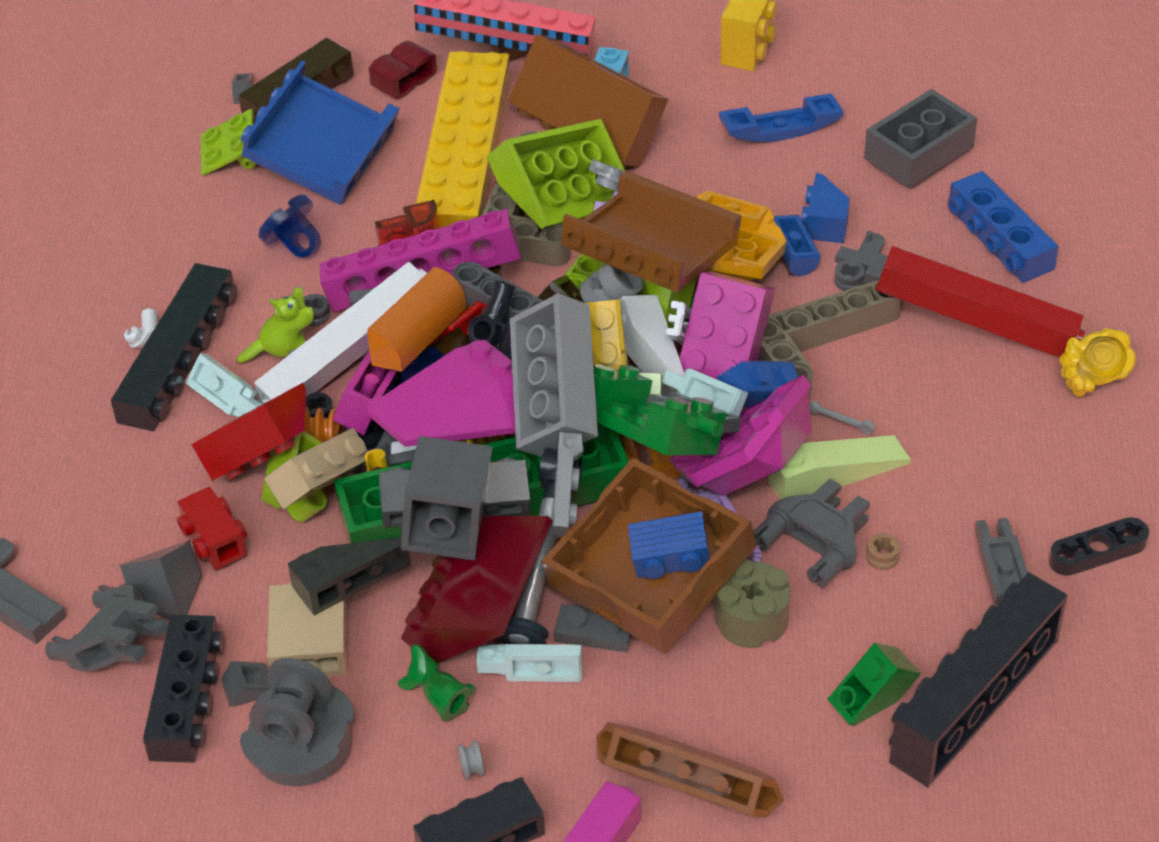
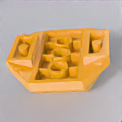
M713 191L697 195L698 199L742 215L737 245L704 272L712 271L746 281H751L754 278L762 279L785 253L787 242L781 229L774 222V216L770 208ZM700 275L696 278V286H698Z

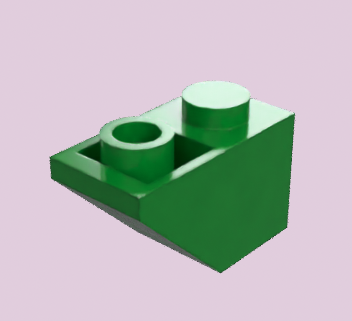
M874 642L827 700L850 726H855L897 703L922 673L899 648Z

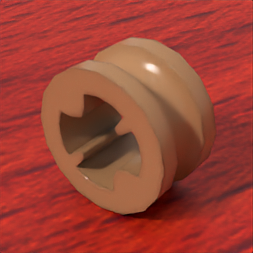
M881 533L872 536L867 544V562L879 570H889L895 567L899 560L900 543L890 534ZM881 549L888 550L885 554H880Z

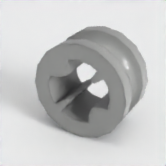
M472 741L469 747H464L462 744L457 745L464 779H470V775L473 773L483 776V761L477 741Z

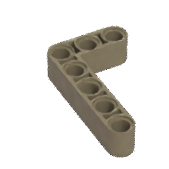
M528 131V132L522 133V134L519 135V136H524V135L533 134V133H537V132H535V131ZM497 182L482 216L491 211L508 209L519 238L521 259L517 260L549 266H561L568 263L571 257V250L561 245L563 224L541 229L531 218L523 217L525 211Z
M877 280L771 314L768 317L758 361L794 363L798 377L804 375L811 385L808 391V399L810 401L813 371L801 352L897 320L900 316L901 299L875 290L879 281Z

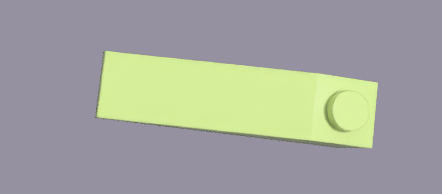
M895 435L802 443L783 469L768 475V483L780 500L789 496L813 494L829 479L845 486L910 464L911 459Z

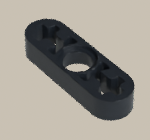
M1128 517L1059 539L1051 547L1049 565L1054 572L1070 576L1138 554L1146 547L1149 528L1142 520ZM1098 541L1106 544L1109 549L1106 551H1096L1089 544Z

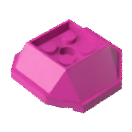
M802 375L777 387L767 399L742 410L739 415L741 417L739 431L724 433L720 440L717 455H673L669 460L675 469L694 486L703 485L721 496L783 469L812 432L808 391L811 388L810 383Z

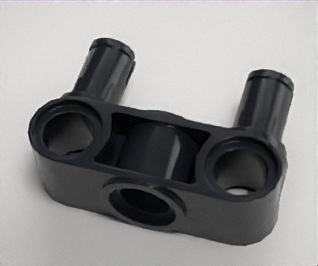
M495 280V286L487 308H483L482 313L480 312L479 316L474 317L468 325V338L471 342L486 340L512 360L510 321H508L509 316H507V312L516 286Z

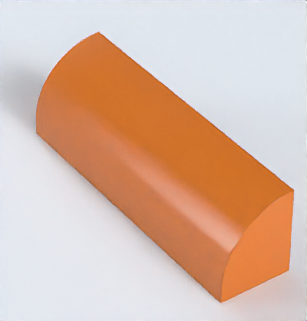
M433 267L367 329L372 366L402 372L467 308L465 293L459 282L450 273L438 267Z

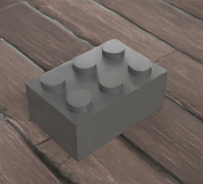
M930 89L866 129L864 159L910 189L974 147L977 117L933 89Z

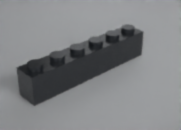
M199 263L193 265L111 398L116 423L154 432L160 420L167 416L169 405L175 395L180 394L183 382L188 373L191 372L199 354L203 349L207 348L211 334L216 326L222 323L224 312L229 304L235 301L237 286L233 283L231 270Z

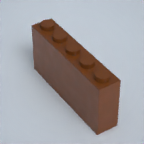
M536 34L508 102L519 107L518 113L529 118L536 116L541 119L540 125L550 130L602 119L624 169H626L627 166L640 167L669 99L552 37Z

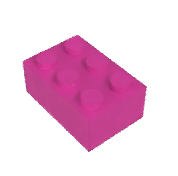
M712 271L701 272L680 355V362L684 373L686 369L691 368L717 379L718 374L731 369V366H735L736 363L740 364V361H758L776 288Z

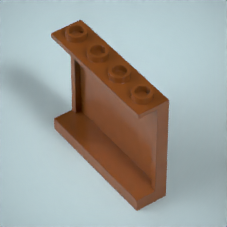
M626 171L620 175L618 194L581 220L568 214L564 215L561 245L678 293L699 276L701 272H704L737 245L742 215Z

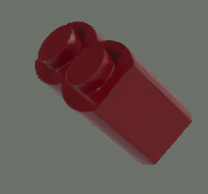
M411 40L404 41L395 46L390 54L380 56L369 66L370 85L394 99L405 97L416 85L425 83L437 72L436 54Z

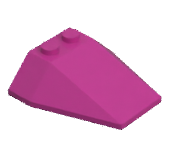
M486 340L474 341L469 345L454 349L367 406L366 414L404 447L417 446L419 436L457 441L515 433L512 360Z

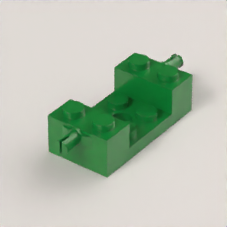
M599 364L593 366L597 423L664 455H717L727 413L714 408L713 401L693 397L692 402H688L680 398L667 397L666 402H651L648 404L647 397L650 394L653 380L640 375V369L628 365H620L619 370Z

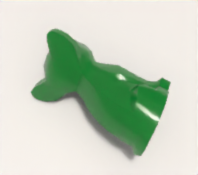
M412 645V660L409 664L407 675L398 681V686L404 690H413L423 686L426 699L435 708L436 712L440 714V718L444 722L451 721L459 714H464L470 706L467 702L468 697L475 693L476 687L470 683L463 684L450 673L440 671V664L431 656H428L420 645Z

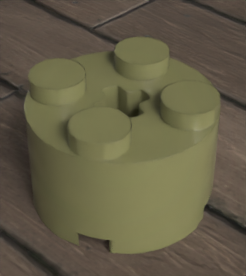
M748 559L741 564L715 595L714 619L726 640L741 647L756 648L761 647L762 642L773 639V643L783 636L788 627L791 590L787 573L769 564Z

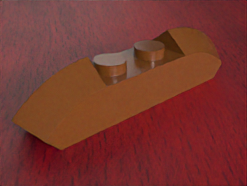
M608 722L596 735L598 760L607 766L755 817L766 818L784 801L776 779L740 762L649 731Z

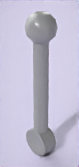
M817 401L809 403L811 414L821 413L860 428L861 432L866 435L872 434L875 429L874 423L869 420L862 422L821 407Z

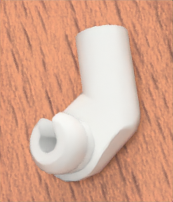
M143 310L141 313L142 327L139 329L136 326H132V332L128 329L125 331L124 339L129 343L130 347L135 349L143 348L158 324L156 310Z

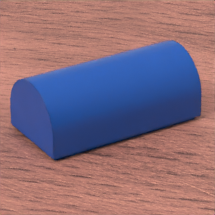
M799 215L774 216V222L779 226L787 240L785 253L782 257L789 271L795 276H804L813 272L819 265L821 255Z

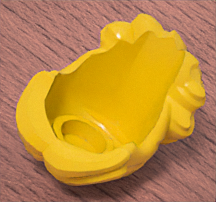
M1104 328L1102 331L1092 332L1084 336L1080 341L1076 338H1070L1067 341L1065 352L1059 358L1062 367L1061 375L1066 379L1068 388L1076 396L1082 397L1086 393L1093 392L1095 386L1124 379L1131 373L1136 363V355L1130 347L1131 340L1129 334L1120 330Z

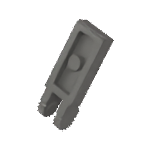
M999 518L997 521L999 537H990L985 520H979L975 523L976 539L995 605H998L1003 600V596L1011 583H1019L1028 573L1017 537L1013 535L1007 518Z

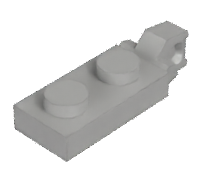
M559 433L552 537H563L568 531V526L576 524L577 504L570 503L571 490L578 491L579 469L572 467L573 463L583 454L582 434Z

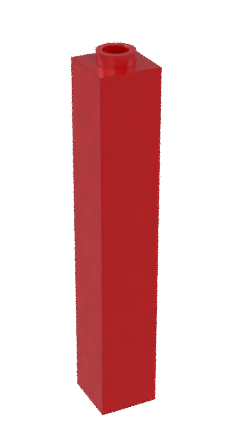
M892 246L875 289L1059 358L1065 352L1067 341L1070 338H1076L1080 341L1085 335V330L1080 329L1084 315Z

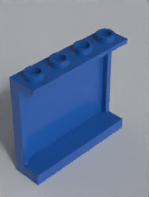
M302 60L295 70L290 69L281 89L275 88L270 97L269 105L260 108L254 125H248L245 128L241 137V142L244 143L242 156L342 205L394 130L400 108L388 103L382 114L304 76L306 62Z

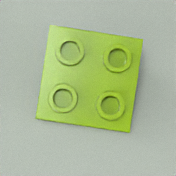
M252 109L242 114H236L230 120L216 127H211L200 135L202 176L234 160H237L246 169H252L257 164L242 156L244 143L241 142L242 134L248 125H254Z

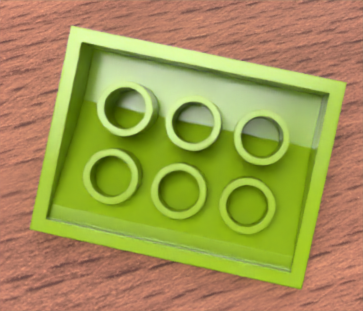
M602 119L506 139L486 156L500 187L541 229L563 224L565 214L583 219L594 211L595 201L607 202L613 197L615 190L595 183L598 175L589 170L592 159L624 170Z

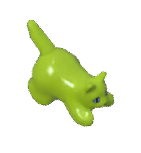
M301 287L294 288L292 295L279 299H269V303L275 308L274 314L263 324L259 332V338L237 357V362L243 363L252 360L262 351H266L274 357H287L290 350H296L306 342L303 333L300 331L313 321L312 307L305 306Z

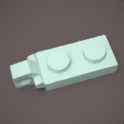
M199 354L187 378V385L228 415L240 417L263 404L254 398L257 392L252 389L251 385L208 354Z
M691 368L686 369L684 376L666 370L661 382L677 389L678 393L688 397H700L714 402L713 407L738 417L748 395V392Z
M495 644L478 646L476 660L478 673H498L506 676L507 681H582L581 645Z

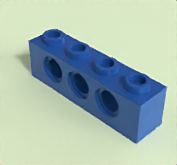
M984 171L951 183L948 199V208L951 213L957 216L967 226L968 230L986 245L988 251L994 254L1010 273H1013L1022 283H1025L1055 270L1059 246Z

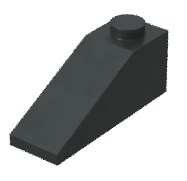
M400 537L321 546L289 562L288 568L293 589L311 613L316 615L409 567L411 564L409 551L401 550Z

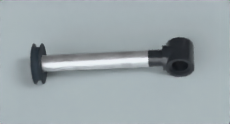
M545 448L539 474L540 483L545 492L539 516H548L553 520L558 449ZM583 454L573 463L572 467L579 469L578 486L583 470ZM552 524L516 604L514 616H511L504 634L495 638L504 645L547 644L544 639L548 638L549 632L541 624L535 622L546 578L541 560L553 548L556 538L551 536Z

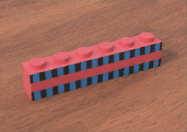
M416 0L414 3L416 31L528 52L536 34L552 37L590 57L594 45L596 16L511 0Z

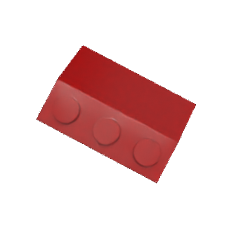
M303 382L191 444L212 481L223 475H226L227 479L230 480L247 470L244 466L245 463L250 462L251 466L254 467L271 457L268 451L274 449L276 454H279L295 445L293 438L305 431L306 388Z

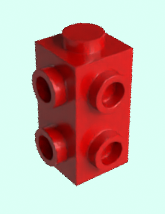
M209 486L177 501L181 516L177 517L176 520L181 532L185 537H192V544L199 559H207L214 571L247 555L244 540L248 539L245 527L239 519L235 521L232 519L230 507L223 496L218 498Z

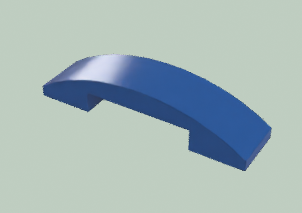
M829 93L804 97L801 108L752 115L749 108L744 107L719 111L718 117L730 136L754 142H773L815 132L841 118L844 111L833 94Z

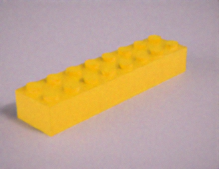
M465 51L449 52L414 210L416 235L426 230H435L452 225L457 221H466L482 216L488 203L493 178V170L486 156L499 146L509 93V54Z

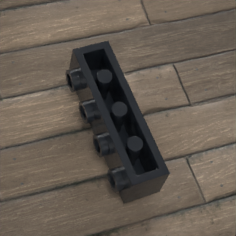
M170 615L169 627L167 628L143 735V742L149 761L195 763L198 747H204L206 728L203 722L205 715L209 716L211 714L212 694L210 687L211 684H216L218 680V663L216 658L217 654L223 653L225 641L224 632L218 630L215 616Z

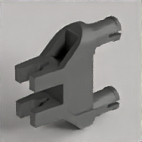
M832 479L826 481L813 494L789 496L778 500L768 509L765 521L753 530L755 543L757 546L761 544L759 549L762 551L767 550L782 534H788L822 555L823 557L807 570V576L814 584L821 578L817 586L822 588L840 570H848L856 563L855 534L868 522L869 516L864 514V512L870 507V502L857 496L843 510L836 509L840 505V498L836 497V495L841 491L842 485Z
M125 583L116 588L101 585L98 587L99 591L95 590L92 595L93 604L100 608L97 614L71 639L59 636L51 638L52 642L46 644L45 653L49 659L66 661L70 668L81 671L98 670L117 661L138 663L147 651L144 646L134 645L136 640L141 635L161 636L167 630L169 624L166 620L154 618L159 609L155 604L145 601L137 585Z

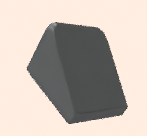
M230 662L222 676V684L229 706H240L256 701L262 693L271 688L267 681L268 670L265 663Z

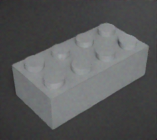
M558 293L510 318L516 449L542 457L545 448L558 449L560 432L582 434V443L598 436L590 307L586 303Z

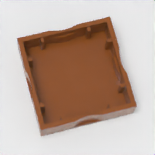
M632 458L600 494L593 508L576 524L572 525L541 560L550 587L662 653L667 654L756 548L750 520L709 498L687 491L674 479ZM702 511L710 552L709 561L701 569L694 572L681 570L672 573L666 572L659 578H647L645 576L642 579L638 578L632 560L628 524Z

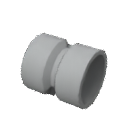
M605 263L600 267L599 271L594 272L581 284L580 294L584 303L617 300L622 296H635L642 290L644 283L642 278Z

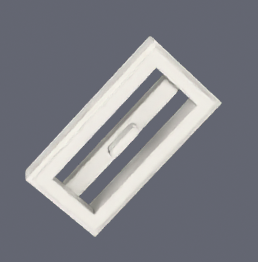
M672 301L671 308L677 313L676 315L669 314L668 321L674 325V329L667 328L666 335L678 344L683 345L686 335L684 332L687 331L689 323L684 322V318L690 319L692 309L684 302Z

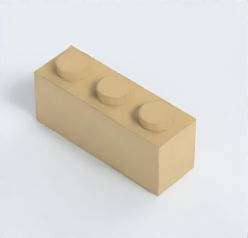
M352 428L289 459L264 478L281 507L285 509L333 484L335 479L348 476L365 463L364 455L368 450L364 441Z

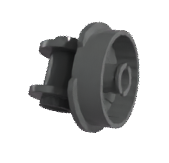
M278 659L270 665L267 672V681L271 688L262 693L252 706L249 713L250 723L248 731L241 734L240 744L248 761L269 780L286 786H305L329 777L345 762L352 746V733L349 724L353 723L355 712L347 696L338 688L332 686L329 678L319 668L299 659Z

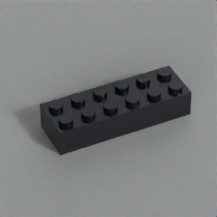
M1030 572L1019 583H1011L998 606L991 605L985 612L981 624L975 630L971 628L965 633L959 648L953 654L949 652L943 657L937 672L931 678L925 677L920 682L914 697L908 703L902 702L897 707L891 719L894 727L889 739V745L891 746L889 763L929 788L1058 642L1068 595Z

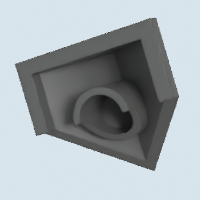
M189 540L119 564L125 583L137 585L145 601L157 606L159 609L157 614L167 619H170V615L188 614L201 577Z

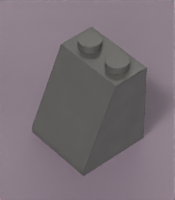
M419 436L404 495L401 550L475 560L490 477L493 446Z

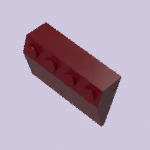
M483 516L475 560L437 555L432 562L433 571L429 579L423 583L419 590L420 598L417 605L406 617L405 623L407 626L401 640L410 647L416 644L420 645L428 656H431L436 662L440 663L503 635L553 520L548 516Z

